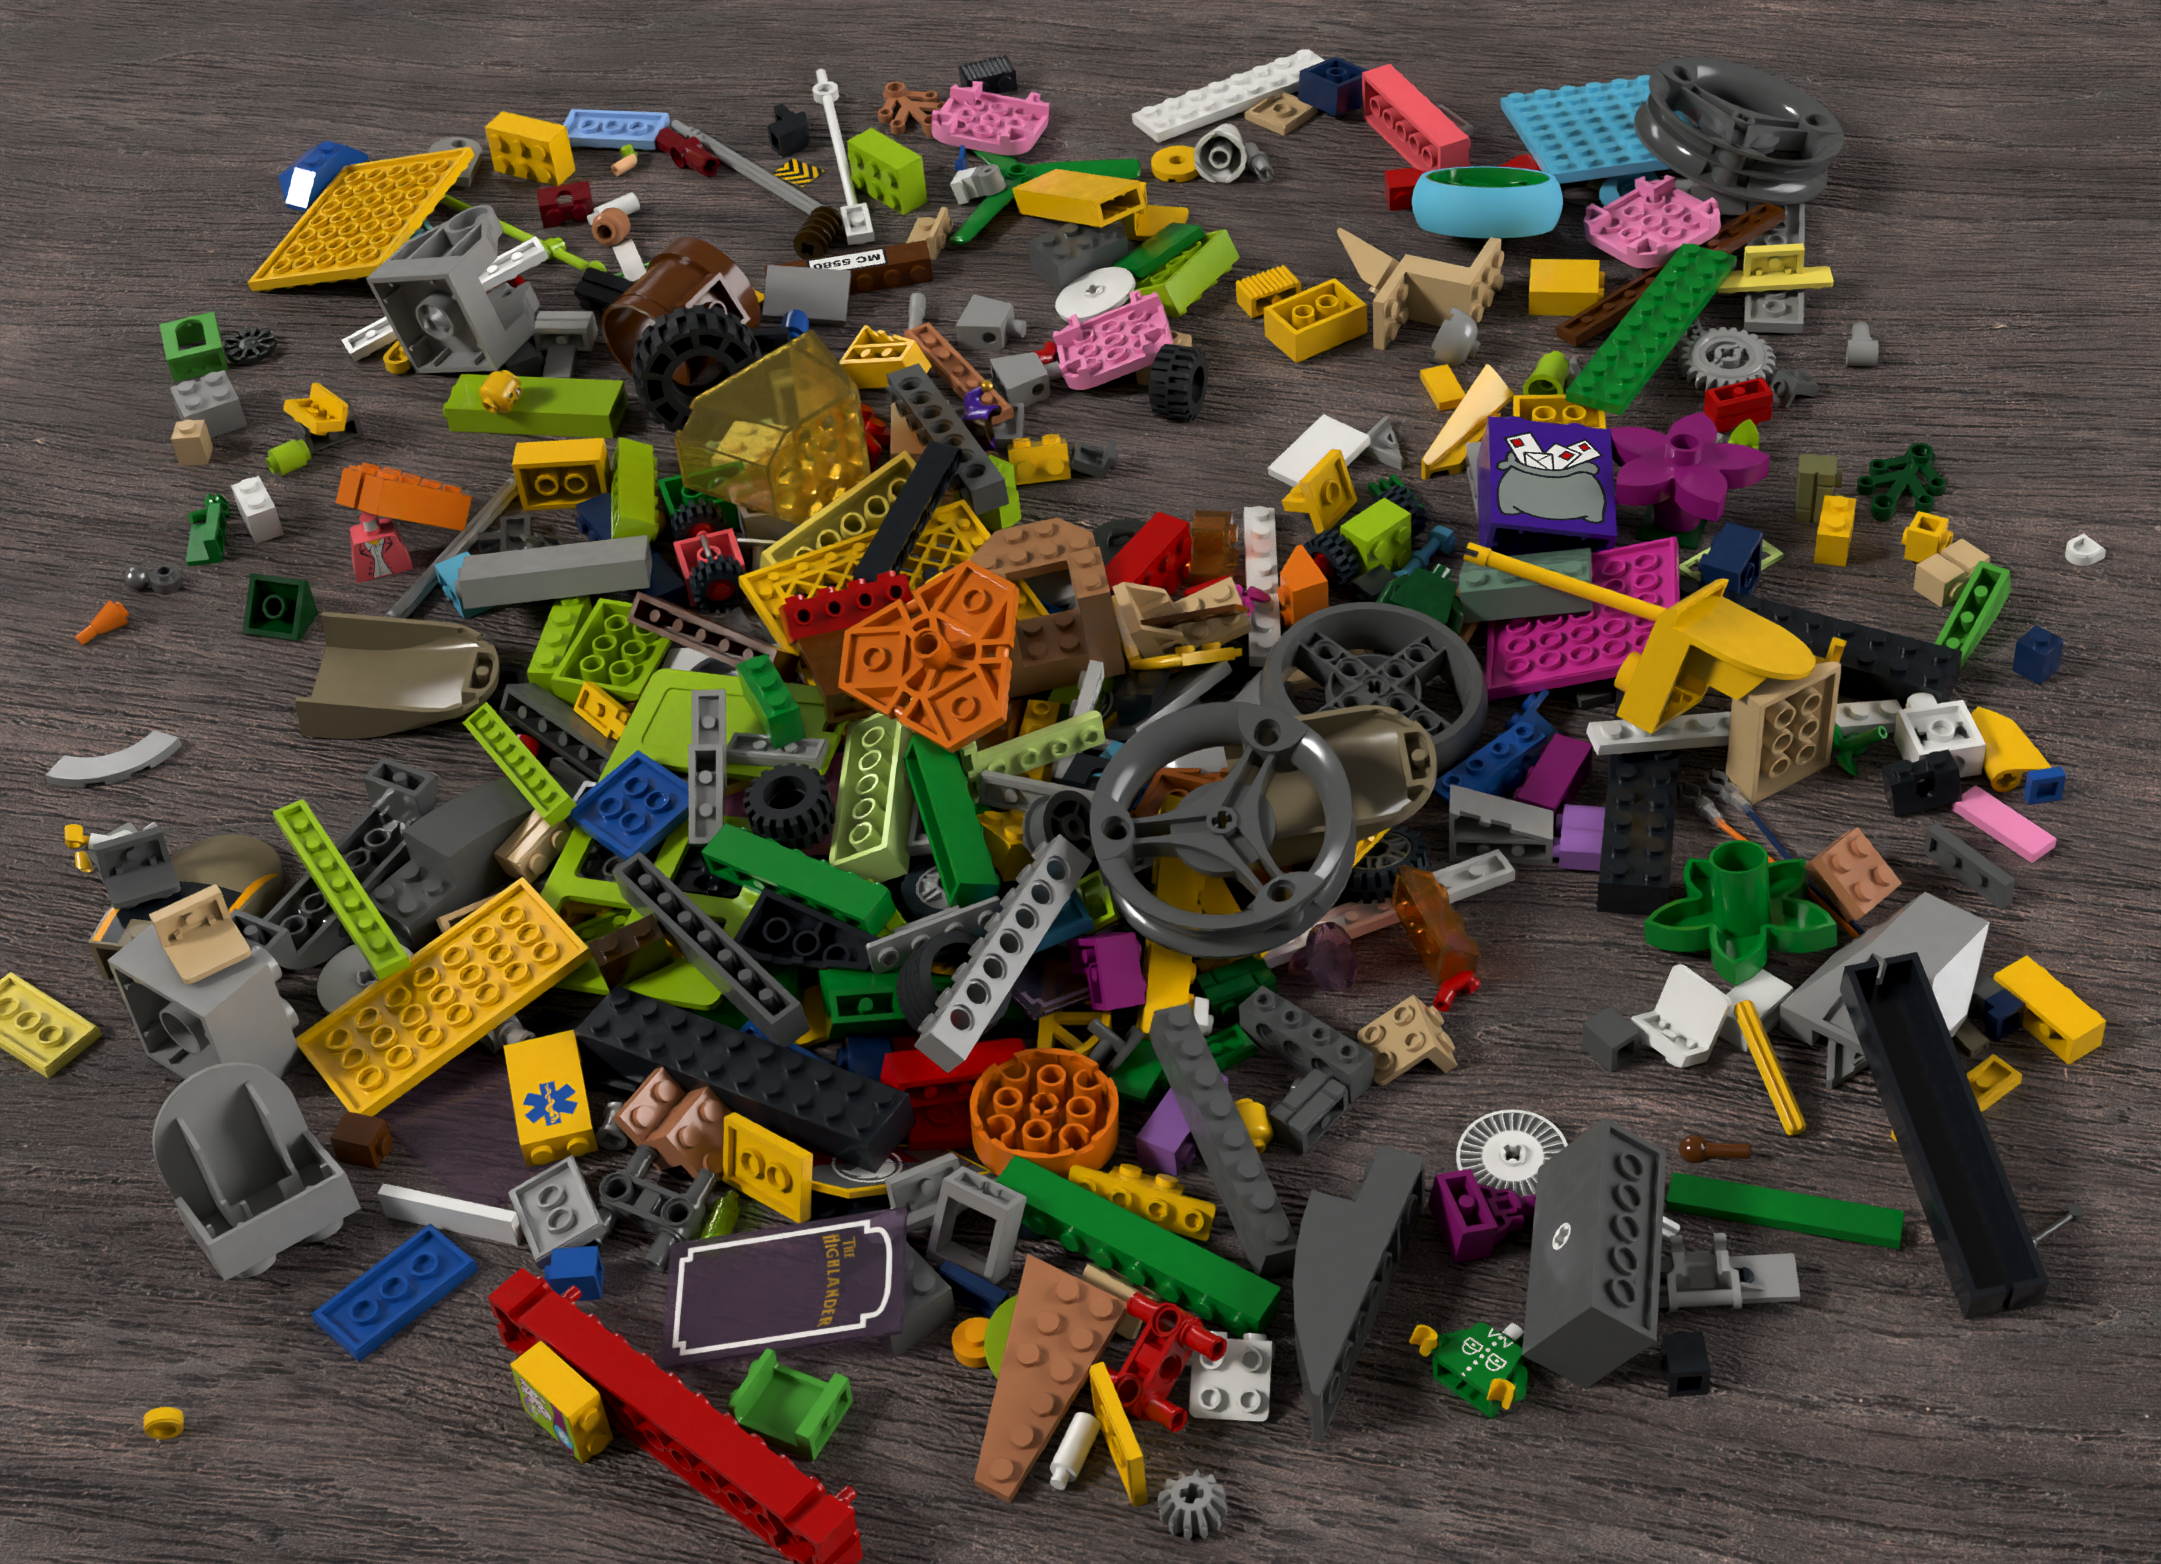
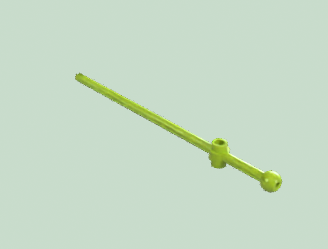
M447 194L439 201V203L458 212L472 207ZM499 220L503 228L502 233L523 243L535 237ZM560 237L555 239L549 238L545 241L537 238L549 256L548 259L542 262H551L559 259L584 272L587 267L606 272L605 265L602 262L596 260L588 262L567 252L566 245Z

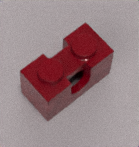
M589 180L536 189L544 229L562 226V221L577 219L578 223L588 221L587 216L594 213ZM562 195H570L573 198L568 203L561 204L557 202V199Z

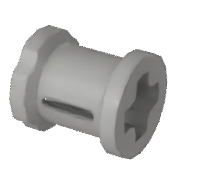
M622 1102L608 1103L603 1110L604 1123L597 1130L595 1137L597 1143L605 1149L622 1150L628 1143L629 1138L627 1134L612 1119L624 1105Z

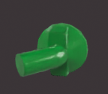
M208 493L204 500L207 508L188 513V519L191 524L206 521L208 505L213 503H221L224 515L229 516L230 510L228 507L230 503L219 493L216 495Z

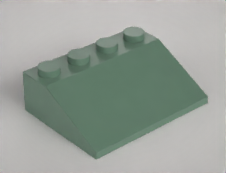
M1591 548L1509 556L1592 584ZM1464 561L1460 571L1459 595L1465 616L1464 623L1593 611V601L1487 566L1482 567Z

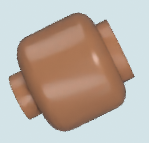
M612 207L606 208L594 218L591 230L599 243L605 246H615L627 237L631 224L625 212Z

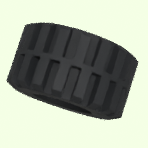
M1164 344L1160 348L1154 359L1149 379V401L1155 416L1191 421L1198 415L1205 399L1208 382L1207 360L1201 348Z
M788 763L787 766L782 767L781 764L776 765L773 770L768 771L766 769L761 772L760 778L755 777L751 781L752 787H748L745 791L744 807L754 835L764 839L771 838L781 846L791 850L804 848L809 850L813 848L812 844H820L824 840V834H830L833 829L831 824H834L836 820L834 805L826 779L823 775H820L816 768L810 769L809 765L806 764L796 766L795 763Z

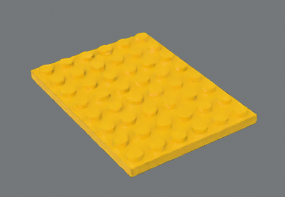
M471 147L345 165L247 282L252 291H271L275 288L285 287L290 289L298 285L307 284V286H312L321 282L334 283L344 279L357 280L361 277L370 276L405 242L410 240L415 231L422 226V222L434 211L437 203L445 197L448 189L456 183L462 171L468 168L469 162L475 156Z

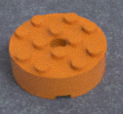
M1028 1049L1013 1053L1014 1059L1004 1062L999 1066L994 1063L979 1077L970 1098L972 1140L979 1159L997 1176L1002 1173L1015 1155L1023 1157L1068 1180L1070 1168L1076 1164L1098 1171L1113 1155L1119 1139L1118 1092L1112 1078L1108 1079L1099 1070V1064L1094 1060L1065 1049Z

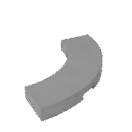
M153 730L138 743L113 754L87 758L64 755L45 774L48 783L65 787L83 788L88 783L105 782L106 785L132 778V773L147 766L150 769L154 768L175 753L182 744L179 737Z

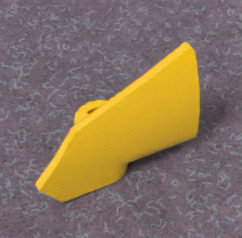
M1980 706L1971 713L1986 744L1983 769L1994 790L1998 792L2010 791L2020 783L2023 772L2052 768L2013 720Z

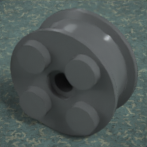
M1063 790L1052 796H1043L1034 800L1027 808L1023 818L1022 842L1025 849L1032 855L1042 841L1045 840L1049 843L1060 834L1089 859H1092L1095 856L1090 834V810L1092 803L1084 795L1073 790Z

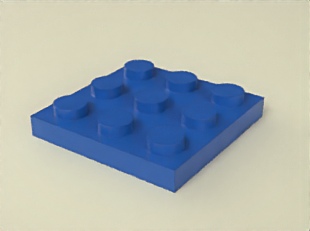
M637 750L575 802L577 806L571 810L567 820L624 861H627L638 852H641L643 855L648 853L689 818L688 783Z

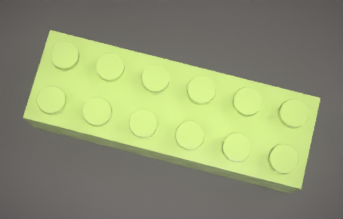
M878 712L849 723L847 727L829 863L842 871H852L864 880L873 879L874 882L882 883L905 875L909 870L910 854L907 843L913 804L916 798L903 758L912 735L919 734L902 726L897 721V718L891 720Z

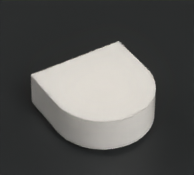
M2081 534L2067 543L2065 557L2074 565L2089 566L2104 559L2106 549L2085 534Z

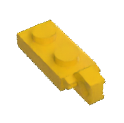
M584 681L573 709L606 738H613L619 741L632 715L618 701L594 682Z

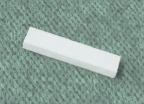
M383 1184L377 1193L385 1216L426 1226L431 1223L439 1229L517 1246L524 1236L517 1212L389 1184Z

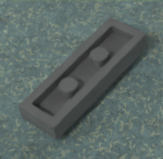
M1935 823L1927 828L1924 846L1925 855L2002 911L2011 905L2015 886L2014 878L1939 823Z

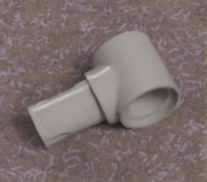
M1857 322L1852 327V339L1847 340L1846 366L1876 367L1878 362V340H1872L1870 337L1868 324Z
M514 1014L479 1039V1041L489 1052L495 1054L504 1048L503 1046L535 1039V1034L523 1030L522 1024Z

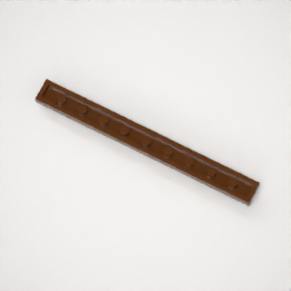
M1761 203L1722 226L1714 237L1702 243L1699 247L1714 251L1721 250L1731 254L1736 249L1786 220L1785 210L1771 203ZM1666 264L1654 267L1556 327L1557 337L1577 347L1623 319Z

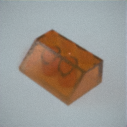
M1407 865L1398 866L1391 905L1436 987H1441L1445 980L1463 970H1470L1475 974L1478 960L1481 957L1479 946L1474 939L1468 937L1464 930L1463 918L1458 911H1454L1451 907L1445 886L1442 883L1438 884L1432 872Z

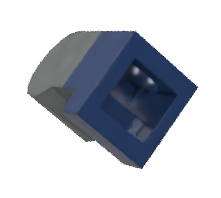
M1978 972L1968 1013L1976 1015L1986 1024L1985 1035L1992 1041L1997 1042L2023 1026L2025 1003L1990 976Z

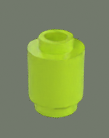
M292 439L268 450V457L265 458L270 471L273 474L277 472L281 477L305 466L307 461L312 459L309 448L302 439L297 441Z

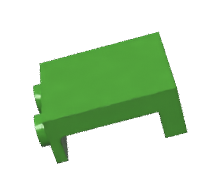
M767 1348L760 1359H756L751 1364L748 1376L740 1388L735 1389L731 1393L727 1409L729 1414L738 1422L740 1428L749 1435L755 1433L766 1443L814 1461L853 1403L849 1378L834 1373L827 1383L779 1364L775 1351Z

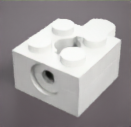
M1916 693L1908 697L1906 709L1897 710L1894 741L1903 760L1916 762L1924 760L1925 755L1931 752L1949 749L1959 767L1960 778L1981 775L1986 744L1964 701L1959 700L1938 704L1934 696L1928 693Z

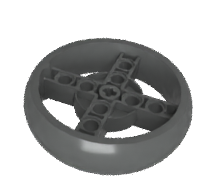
M1355 602L1340 604L1319 610L1301 619L1290 627L1273 646L1264 663L1259 681L1260 705L1277 709L1293 717L1302 714L1289 699L1284 684L1298 669L1325 688L1326 705L1315 713L1361 705H1379L1399 710L1400 715L1413 722L1416 720L1429 734L1436 751V780L1468 757L1482 735L1488 716L1486 680L1477 658L1466 643L1455 632L1436 619L1413 609L1386 603ZM1347 650H1379L1394 653L1395 655L1393 657L1378 654L1354 656ZM1438 675L1454 691L1463 709L1461 716L1452 725L1422 704L1421 687Z

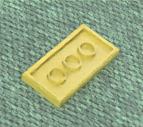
M10 972L0 980V1048L46 1078L52 1077L102 1036L99 1027L14 973Z

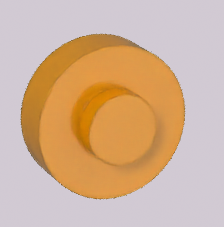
M983 1317L970 1318L961 1322L954 1329L951 1339L953 1353L961 1364L973 1368L988 1366L984 1352V1337L990 1319Z

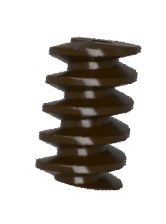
M819 206L811 212L793 241L794 250L802 260L823 257L826 254L831 243L839 234L840 227L843 225L840 213L829 206Z

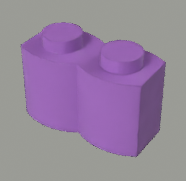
M1564 804L1563 814L1556 815L1555 834H1561V837H1554L1553 857L1559 858V868L1600 871L1605 807Z

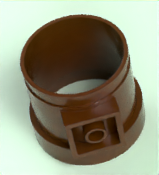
M680 237L674 239L662 249L648 264L647 272L605 310L602 316V331L615 359L633 377L631 360L635 356L633 350L636 342L643 340L642 332L647 326H653L656 323L655 319L659 316L673 313V309L679 307L686 309L693 308V305H704V308L711 309V306L722 308L727 315L728 313H733L738 316L741 323L748 325L750 329H757L760 323V306L749 280L726 254L700 239ZM710 356L692 357L676 368L672 378L683 385L690 386L717 359Z

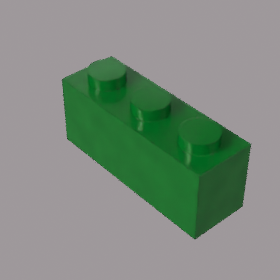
M767 653L736 664L743 695L775 750L806 738L799 706Z

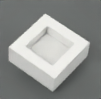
M1195 997L1192 1007L1193 1015L1203 1036H1209L1214 1020L1213 1015L1209 1014V999Z

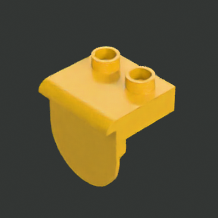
M1724 578L1717 579L1661 612L1656 619L1642 655L1633 651L1627 656L1614 682L1616 688L1625 692L1616 716L1653 734L1701 702L1708 686L1738 701L1767 678L1800 680L1808 677L1815 667V657L1799 638L1783 627L1723 597L1722 595L1729 580Z

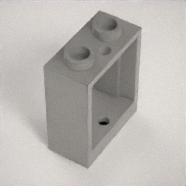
M961 1166L942 1181L926 1257L939 1263L940 1266L948 1260L994 1285L1009 1274L1027 1197ZM959 1202L996 1219L988 1258L951 1241Z

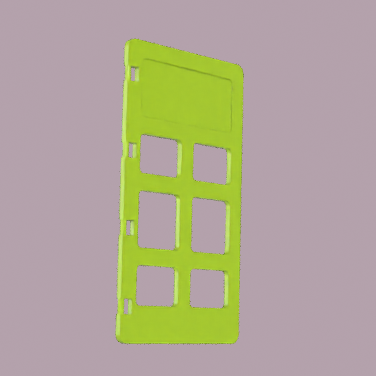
M668 668L654 672L598 782L637 750L669 771L688 773V744H692V690H726L727 746L734 732L766 735L743 695L739 677ZM784 682L799 706L806 738L828 739L829 747L821 769L818 770L820 775L825 776L841 740L842 732L846 724L849 723V720L838 722L833 733L825 732L829 723L825 716L824 700L817 686ZM727 763V778L752 781L755 777L760 778L761 772L766 769L768 771L773 770L774 767ZM724 815V824L728 823L737 828L745 827L752 832L748 818ZM689 818L667 836L654 863L672 882L690 848ZM575 826L540 896L557 914H559L565 902L576 901L631 909L624 926L642 919L643 917L622 897L616 882L577 877L595 839ZM742 887L739 896L734 899L683 892L714 922L726 923L723 930L733 940L760 894L745 887ZM674 956L672 957L675 963L623 986V988L672 1006L705 1011L717 1008L724 998V995L686 958ZM594 957L552 986L601 995H608L610 993Z

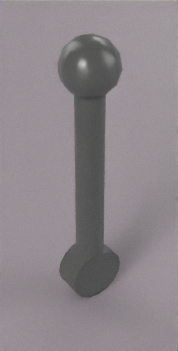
M2077 1204L2070 1205L2067 1214L2034 1236H2031L2035 1248L2039 1241L2069 1221L2081 1220L2084 1213L2083 1208Z

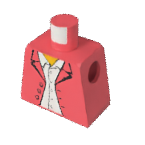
M363 512L359 516L361 524L350 528L352 565L357 583L413 570L408 548L392 518L378 519V515Z

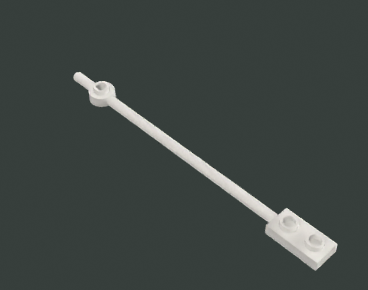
M818 69L816 71L818 83L812 90L814 100L824 105L847 206L840 207L848 245H862L875 241L867 203L858 204L834 107V101L839 98L838 86L836 83L828 81L824 69Z

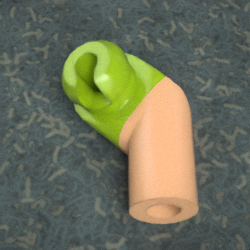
M631 144L620 148V153L623 156L622 159L611 165V170L615 176H620L636 166L638 153L634 151Z

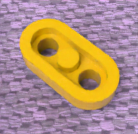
M399 340L383 356L385 368L390 373L404 374L412 367Z

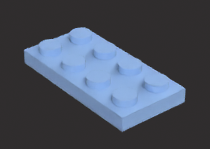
M571 109L563 126L567 128L571 148L580 146L593 147L595 149L617 148L620 150L623 146L631 144L633 149L650 151L656 150L655 139L661 129L668 127L670 119L668 113Z

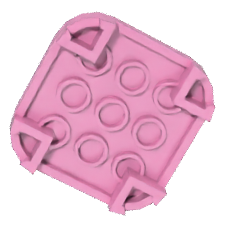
M973 81L972 87L960 88L956 84L950 88V98L941 110H933L931 134L939 142L958 147L965 145V148L1007 156L1028 152L1046 129L1049 120V102L1044 103L1041 101L1040 94L1031 92L1026 100L983 92V82Z
M1665 175L1664 180L1646 181L1645 176L1635 179V190L1602 208L1592 203L1586 208V216L1583 220L1585 239L1590 244L1636 268H1654L1667 264L1683 243L1699 246L1714 237L1721 228L1718 201L1712 197L1703 202L1676 188L1675 177Z
M1139 290L1129 292L1131 303L1081 323L1077 314H1074L1067 318L1069 325L1060 332H1053V339L1057 346L1060 361L1058 366L1069 388L1086 390L1150 366L1164 344H1173L1167 315L1156 292H1153L1151 295H1141Z

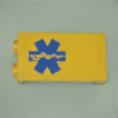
M574 1029L503 1046L519 1143L526 1166L545 1165L552 1161L565 1159L571 1155L577 1157L598 1151L581 1068L582 1059Z

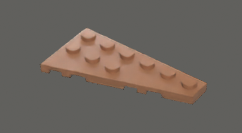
M1027 1254L974 1478L976 1487L1011 1504L1090 1375V1366L1098 1362L1127 1315L1126 1307L1128 1302Z

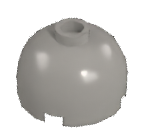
M1453 306L1449 313L1454 316L1450 320H1444L1432 344L1431 349L1436 351L1435 354L1431 353L1428 355L1429 360L1440 365L1448 364L1449 367L1462 364L1468 356L1474 358L1481 345V342L1477 341L1479 331L1474 319L1464 311Z

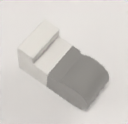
M996 164L958 171L950 183L959 205L968 203L972 198L995 195L1006 187L1000 168Z

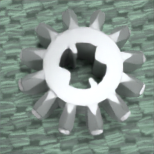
M1198 1469L1195 1470L1192 1476H1186L1180 1470L1177 1476L1178 1481L1166 1479L1164 1491L1159 1492L1158 1507L1160 1508V1520L1163 1525L1169 1526L1172 1536L1184 1532V1537L1188 1542L1193 1534H1199L1205 1540L1208 1535V1529L1219 1531L1221 1519L1226 1518L1227 1503L1225 1502V1490L1222 1485H1216V1479L1213 1477V1474L1201 1478V1473Z

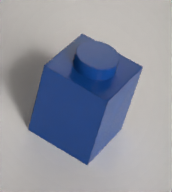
M598 1246L552 1249L551 1264L545 1266V1280L552 1287V1290L561 1295L571 1285H575L582 1293V1296L577 1301L601 1299L604 1267Z

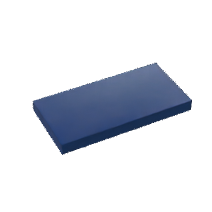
M430 1223L311 1313L313 1321L354 1359L360 1362L479 1269L475 1260Z

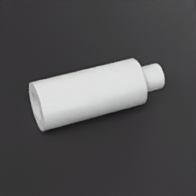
M631 192L594 208V213L587 216L589 224L592 226L594 218L606 208L614 207L621 209L626 215L639 211L640 204L636 195Z
M1084 1412L1074 1415L1050 1465V1471L1053 1474L1050 1484L1054 1488L1063 1490L1068 1482H1073L1077 1479L1101 1428L1100 1422L1094 1416Z

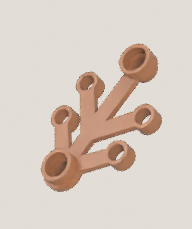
M902 82L888 83L883 92V98L886 102L883 108L878 111L879 122L882 124L890 123L891 133L901 135L906 132L905 121L910 114L922 125V130L926 136L934 138L931 134L932 115H926L923 111H940L946 102H939L938 94L935 91H908ZM896 104H899L901 108L894 119L893 109Z

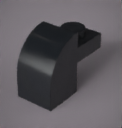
M783 104L773 107L776 122L767 125L771 148L782 158L805 149L810 142L805 112L802 111L795 114Z

